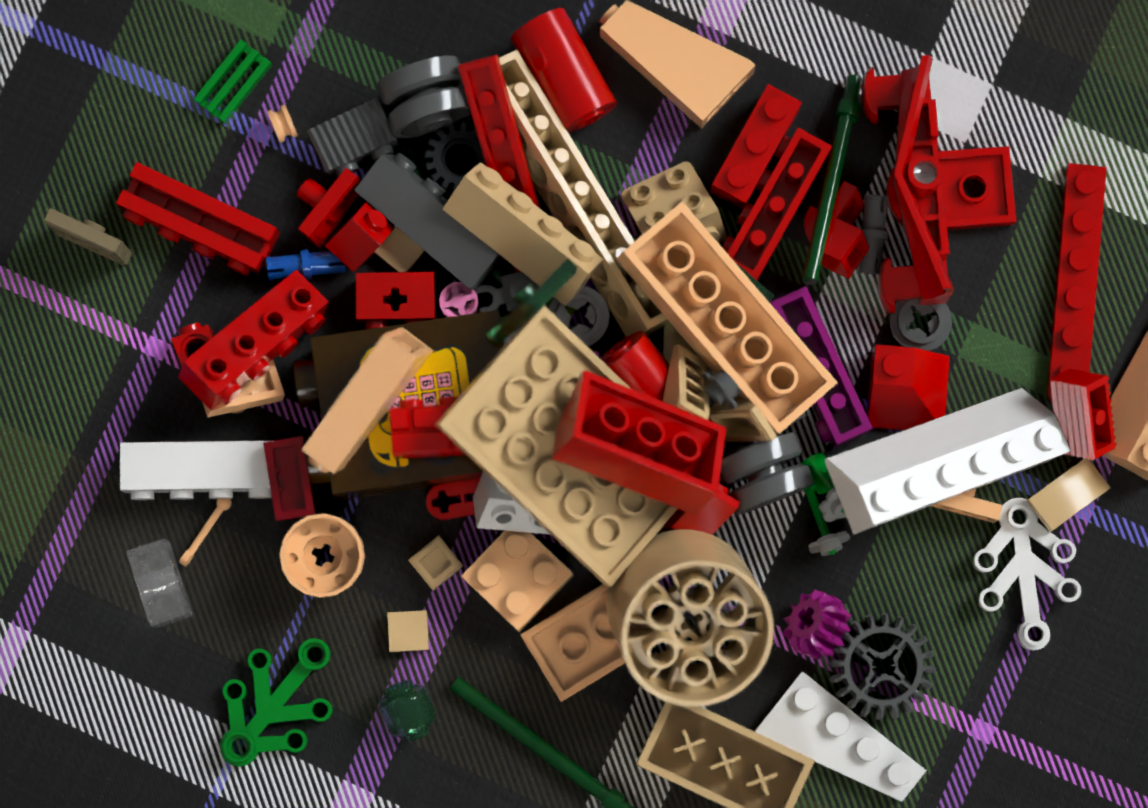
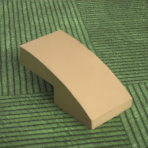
M1083 459L1026 502L1048 531L1052 532L1111 487L1091 461Z

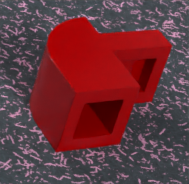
M844 181L837 192L821 265L836 274L850 279L870 248L863 231L852 225L864 208L863 200L858 188ZM812 206L809 207L804 222V229L809 243L817 214V209Z

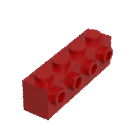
M799 127L792 139L785 136L774 156L780 160L773 172L766 169L756 187V190L760 191L761 194L756 203L753 205L748 202L737 220V223L742 225L736 238L728 236L722 246L754 285L759 280L832 148L828 143Z
M296 269L184 360L178 378L210 410H213L221 402L225 405L229 404L242 391L241 386L250 378L253 381H257L270 368L269 362L278 355L281 358L286 357L297 346L298 338L304 333L312 335L326 321L324 313L329 301Z

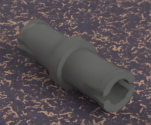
M864 195L861 230L870 249L858 265L857 273L864 272V274L878 275L880 265L882 264L884 241L888 240L889 233L885 231L887 202L889 201L887 196Z

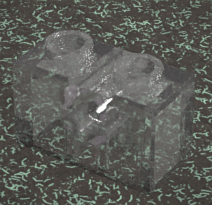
M161 539L126 551L150 627L159 628L194 616L171 543L168 540Z

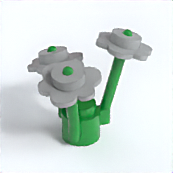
M816 453L801 463L809 466L815 481V485L803 491L807 495L822 535L821 538L809 544L808 547L810 553L820 552L821 556L834 555L843 548L842 543L848 541L851 537L846 531L837 534H830L826 521L831 522L837 518L847 516L824 462L827 458L823 453ZM815 491L818 494H824L826 492L828 493L826 496V500L823 501L820 505L815 495Z

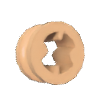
M285 104L280 106L281 108L278 112L267 111L280 143L285 142L286 136L290 135L293 138L298 136Z

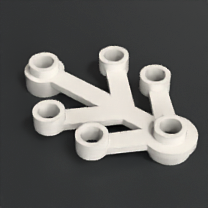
M1013 498L1002 506L999 518L1001 528L987 546L977 551L973 556V565L976 570L982 573L990 572L998 564V554L1013 538L1015 555L992 585L980 592L978 604L987 612L999 609L1003 603V595L1018 577L1024 622L1018 627L1017 640L1027 650H1039L1049 642L1050 630L1048 625L1040 619L1035 576L1056 591V595L1061 601L1067 603L1079 598L1081 586L1075 579H1065L1031 552L1029 536L1050 550L1052 559L1057 563L1064 564L1070 562L1075 557L1076 548L1071 541L1067 539L1060 540L1039 524L1038 516L1026 502L1027 499ZM1015 510H1021L1025 513L1026 520L1023 524H1016L1013 521L1012 514ZM1060 544L1066 545L1070 550V554L1066 559L1060 558L1056 553V549ZM983 553L989 554L992 558V564L989 568H983L978 562L979 556ZM1065 583H1070L1075 588V594L1071 598H1067L1062 594V586ZM988 592H992L997 596V603L994 607H988L984 603V595ZM1031 627H1037L1041 631L1042 636L1037 642L1030 640L1028 637V631Z

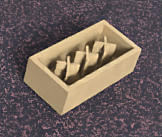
M665 701L635 765L726 808H794L815 760L701 706L687 707Z

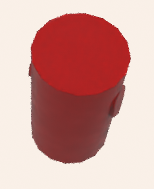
M564 8L553 9L537 16L521 26L510 37L515 49L520 53L569 134L599 120L617 105V101Z
M640 330L625 337L600 358L628 387L663 402L670 364L644 331Z

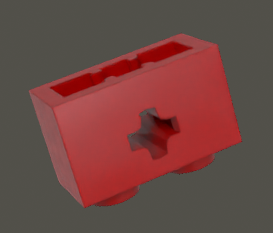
M434 272L356 273V320L359 325H365V330L386 327L389 324H406L436 319V277ZM394 294H400L402 300L407 301V303L400 304L398 311H393L391 305L386 303L393 300Z

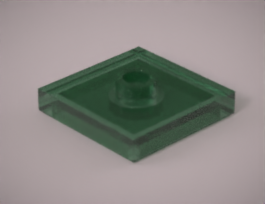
M568 258L535 286L528 283L513 297L516 304L485 335L494 344L501 343L538 313L570 280L578 268Z

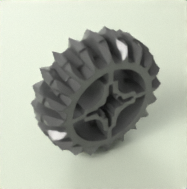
M882 613L879 618V625L875 626L873 616L871 614L866 615V629L864 630L856 620L851 622L850 626L855 635L852 637L849 633L842 634L841 640L847 643L845 648L837 645L834 647V653L842 655L841 660L828 661L829 667L840 668L841 673L831 676L829 678L830 682L837 683L843 681L845 687L836 692L837 697H843L849 692L853 697L847 702L846 707L853 709L858 702H861L863 705L860 709V716L867 717L871 707H874L876 720H883L884 708H888L892 719L899 718L897 705L901 704L902 708L907 713H910L914 710L908 700L910 697L919 703L925 700L924 695L917 690L918 687L932 688L933 683L922 679L923 673H935L936 668L934 666H924L923 659L934 657V652L929 650L921 653L919 646L926 644L928 639L926 636H922L916 641L911 638L918 628L915 624L910 625L905 632L900 630L904 623L903 617L898 616L893 626H888V614ZM874 634H885L896 638L894 643L884 652H876L860 642L867 636ZM905 647L908 649L913 661V674L910 682L900 672L897 665L898 658ZM853 651L866 666V674L858 687L854 683L850 672V660ZM894 651V654L889 659L891 665L887 666L891 667L890 674L892 675L889 676L883 673L874 677L869 682L875 674L872 670L875 666H872L873 660L871 658L882 660L890 656ZM880 681H886L902 691L900 695L889 700H878L867 696L869 691Z

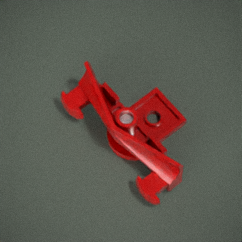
M922 55L920 65L903 70L900 75L875 76L874 67H872L864 74L861 84L863 110L871 123L877 124L879 110L899 109L896 161L887 181L886 196L889 197L887 204L890 212L905 229L914 266L892 267L891 257L884 259L880 265L878 273L879 297L885 310L891 314L895 313V301L918 299L919 305L947 303L954 292L947 274L946 259L950 254L948 230L1015 225L1016 223L1009 146L938 151L937 138L939 131L936 99H931L929 78L933 61L930 55ZM968 179L980 181L984 188L983 195L978 198L967 196L963 191V183Z

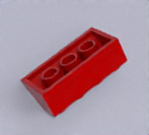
M584 370L557 425L552 459L695 515L718 492L726 427Z

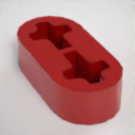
M480 478L434 486L426 497V506L429 513L439 520L475 516L474 502H466L465 496L475 493ZM440 492H446L448 498H461V503L449 505V512L442 513L439 507H433V501L439 499Z

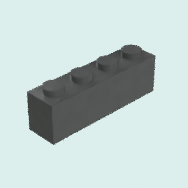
M400 153L396 156L393 154H382L354 191L381 212L470 290L484 285L505 258L442 210L448 201L443 197L445 190L432 179L426 178L424 181L414 172L416 165Z

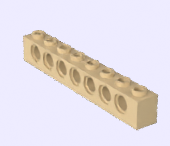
M518 50L500 57V65L536 190L552 216L558 219L564 228L579 240L590 244L594 251L603 258L590 278L606 301L609 310L625 336L627 337L640 330L649 336L660 330L669 320L616 260L635 241Z

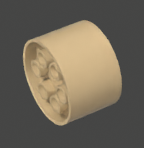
M672 530L657 534L615 583L608 588L606 603L608 621L625 662L636 681L650 694L663 701L687 707L707 706L724 701L747 687L756 678L768 659L774 634L773 617L769 603L741 556L728 543L714 535L696 530ZM719 569L730 572L720 586L714 590L712 586ZM671 573L676 588L674 586L669 587L668 593L658 580ZM692 584H704L703 586L695 588L692 595L686 594V590ZM728 601L738 602L736 608L728 613L720 610ZM659 604L669 605L668 608L660 609L657 613L651 615L655 606ZM684 611H690V613L694 616L693 619L696 623V626H692L691 623L687 621L686 618H684ZM629 622L649 624L652 628L629 633ZM707 624H711V626H710V628H709V630H708V632H707L706 626H707ZM691 637L693 641H686L684 639ZM733 639L724 649L720 650L724 641ZM660 642L668 643V647L664 652L659 654L651 653L653 646ZM693 660H702L701 662L688 665Z

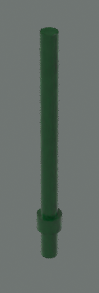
M856 74L847 76L843 98L838 101L835 111L837 125L802 276V281L809 285H815L818 282L852 124L857 122L860 104L858 103L862 77Z
M458 677L450 688L451 691L599 800L601 808H634L624 800V794L614 787L610 790L462 678Z

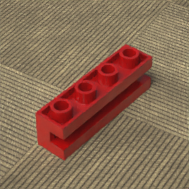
M136 162L130 174L132 181L127 191L122 190L116 202L118 207L124 211L122 216L124 219L141 227L144 226L145 222H148L159 228L157 234L174 243H178L180 238L194 244L192 248L194 252L213 260L215 254L229 260L227 267L242 275L248 276L250 271L261 274L266 264V257L270 256L280 235L277 227Z

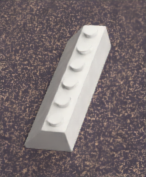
M1023 388L832 456L825 459L824 462L853 534H857L1046 463L1070 452V449L1056 415Z

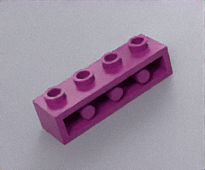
M805 286L770 302L773 308L838 382L812 405L819 419L814 422L821 441L824 444L830 442L832 449H835L868 434L873 429L807 287Z

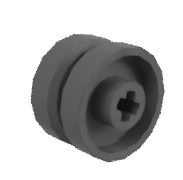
M445 55L417 61L401 67L379 80L377 86L383 103L387 106L395 107L388 116L395 137L409 138L446 128L447 125L456 124L471 115L464 88L457 87L462 82L458 69L460 62L456 56Z
M794 432L775 437L772 441H758L722 459L720 480L722 483L733 484L746 479L748 481L747 484L734 489L729 494L730 497L740 502L737 510L734 512L735 516L775 503L815 485L808 465L797 464L785 469L782 467V465L799 457L802 452Z

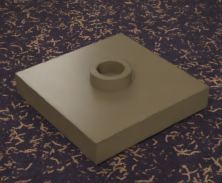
M52 208L49 209L44 219L46 224L58 236L123 266L128 264L133 254L121 240L104 233L106 228L88 219H84L82 223Z

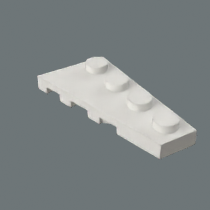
M803 671L754 731L815 760L820 765L901 802L926 772L923 767L848 709Z

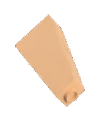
M628 0L620 7L613 5L600 20L603 24L600 27V37L701 129L754 73L755 64L751 60Z
M403 327L383 334L302 448V451L310 456L308 461L324 473L330 471L334 474L342 470L434 350Z

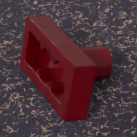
M304 437L264 442L275 521L316 515L306 453L302 451V448L305 446Z

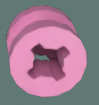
M462 282L451 283L441 292L439 303L445 318L478 313L479 302L475 290H470Z

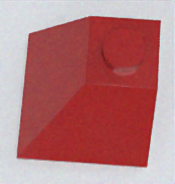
M875 345L871 351L867 417L872 428L904 431L946 416L950 356L913 347Z

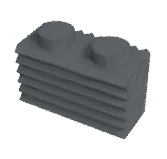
M373 98L371 101L365 102L356 108H352L350 111H346L307 130L329 178L335 175L339 177L345 168L356 173L359 170L358 164L370 158L375 163L382 154H394L392 148L399 145L377 98Z

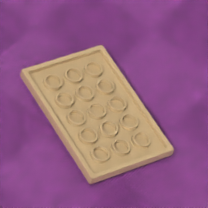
M542 305L535 310L435 425L605 586L611 587L678 508L552 459L557 425L584 370L625 387L628 386L545 305Z

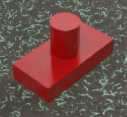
M347 168L344 169L329 190H326L311 178L307 179L298 190L297 197L313 208L298 229L308 241L318 248L323 245L360 198V195L354 190L361 180Z

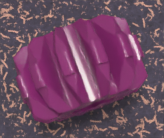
M814 590L811 595L801 593L799 604H790L793 611L790 616L783 618L787 625H789L783 634L790 641L789 645L793 647V650L812 659L820 660L823 655L833 656L836 645L844 646L841 640L842 634L851 631L846 625L851 615L844 609V604L841 603L840 599L833 595L830 596L823 591Z

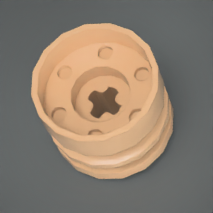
M328 514L307 516L290 528L283 538L280 559L282 571L291 585L304 594L326 597L337 595L353 585L362 572L365 551L363 540L354 526L343 518ZM325 544L331 546L330 554L335 556L332 563L325 562L323 566H319L317 564L318 557L313 554L314 549H322Z

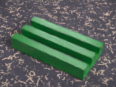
M241 39L199 91L194 101L226 125L272 66L271 61L261 56L259 52L249 47ZM246 54V58L209 103L207 99L240 57ZM254 61L258 63L259 66L222 112L217 109Z

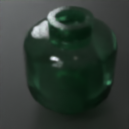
M410 679L395 683L383 691L384 697L380 700L379 710L388 732L392 736L406 737L407 741H415L429 733L428 727L435 721L437 714L425 686L414 684Z

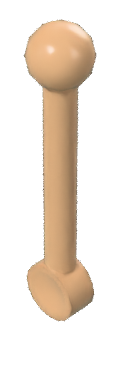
M217 499L216 509L191 546L179 560L180 564L186 567L190 563L194 553L222 512L231 507V499Z

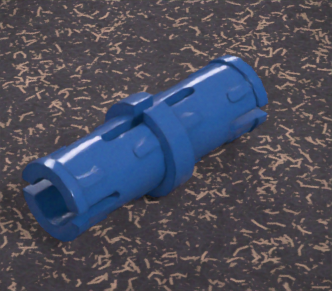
M308 249L301 250V254L266 257L269 282L285 279L296 269L307 280H312L311 276L346 273L345 264L331 251L309 253Z

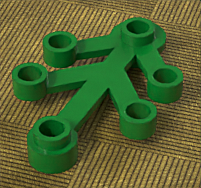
M312 638L301 644L298 651L300 661L272 695L269 669L273 662L271 654L267 650L260 648L253 650L249 654L248 665L253 670L256 715L247 726L243 708V700L248 692L246 684L237 679H232L225 683L223 686V696L228 702L230 730L221 739L220 752L227 763L241 767L252 763L260 752L288 750L298 753L307 747L308 737L300 729L289 730L282 736L259 737L269 723L306 719L325 722L330 719L333 714V707L328 700L323 698H317L307 704L284 706L312 670L323 669L329 663L331 651L324 641ZM313 647H319L322 650L323 656L318 662H312L308 657V653ZM258 653H263L267 657V663L262 668H257L253 664V658ZM235 683L239 684L242 688V694L237 699L231 698L228 694L229 687ZM320 702L326 704L328 708L326 716L322 718L316 717L313 711L314 706ZM294 733L300 734L303 739L302 745L296 749L292 748L288 742L289 737ZM238 739H243L247 743V750L241 755L237 754L233 749L234 742Z

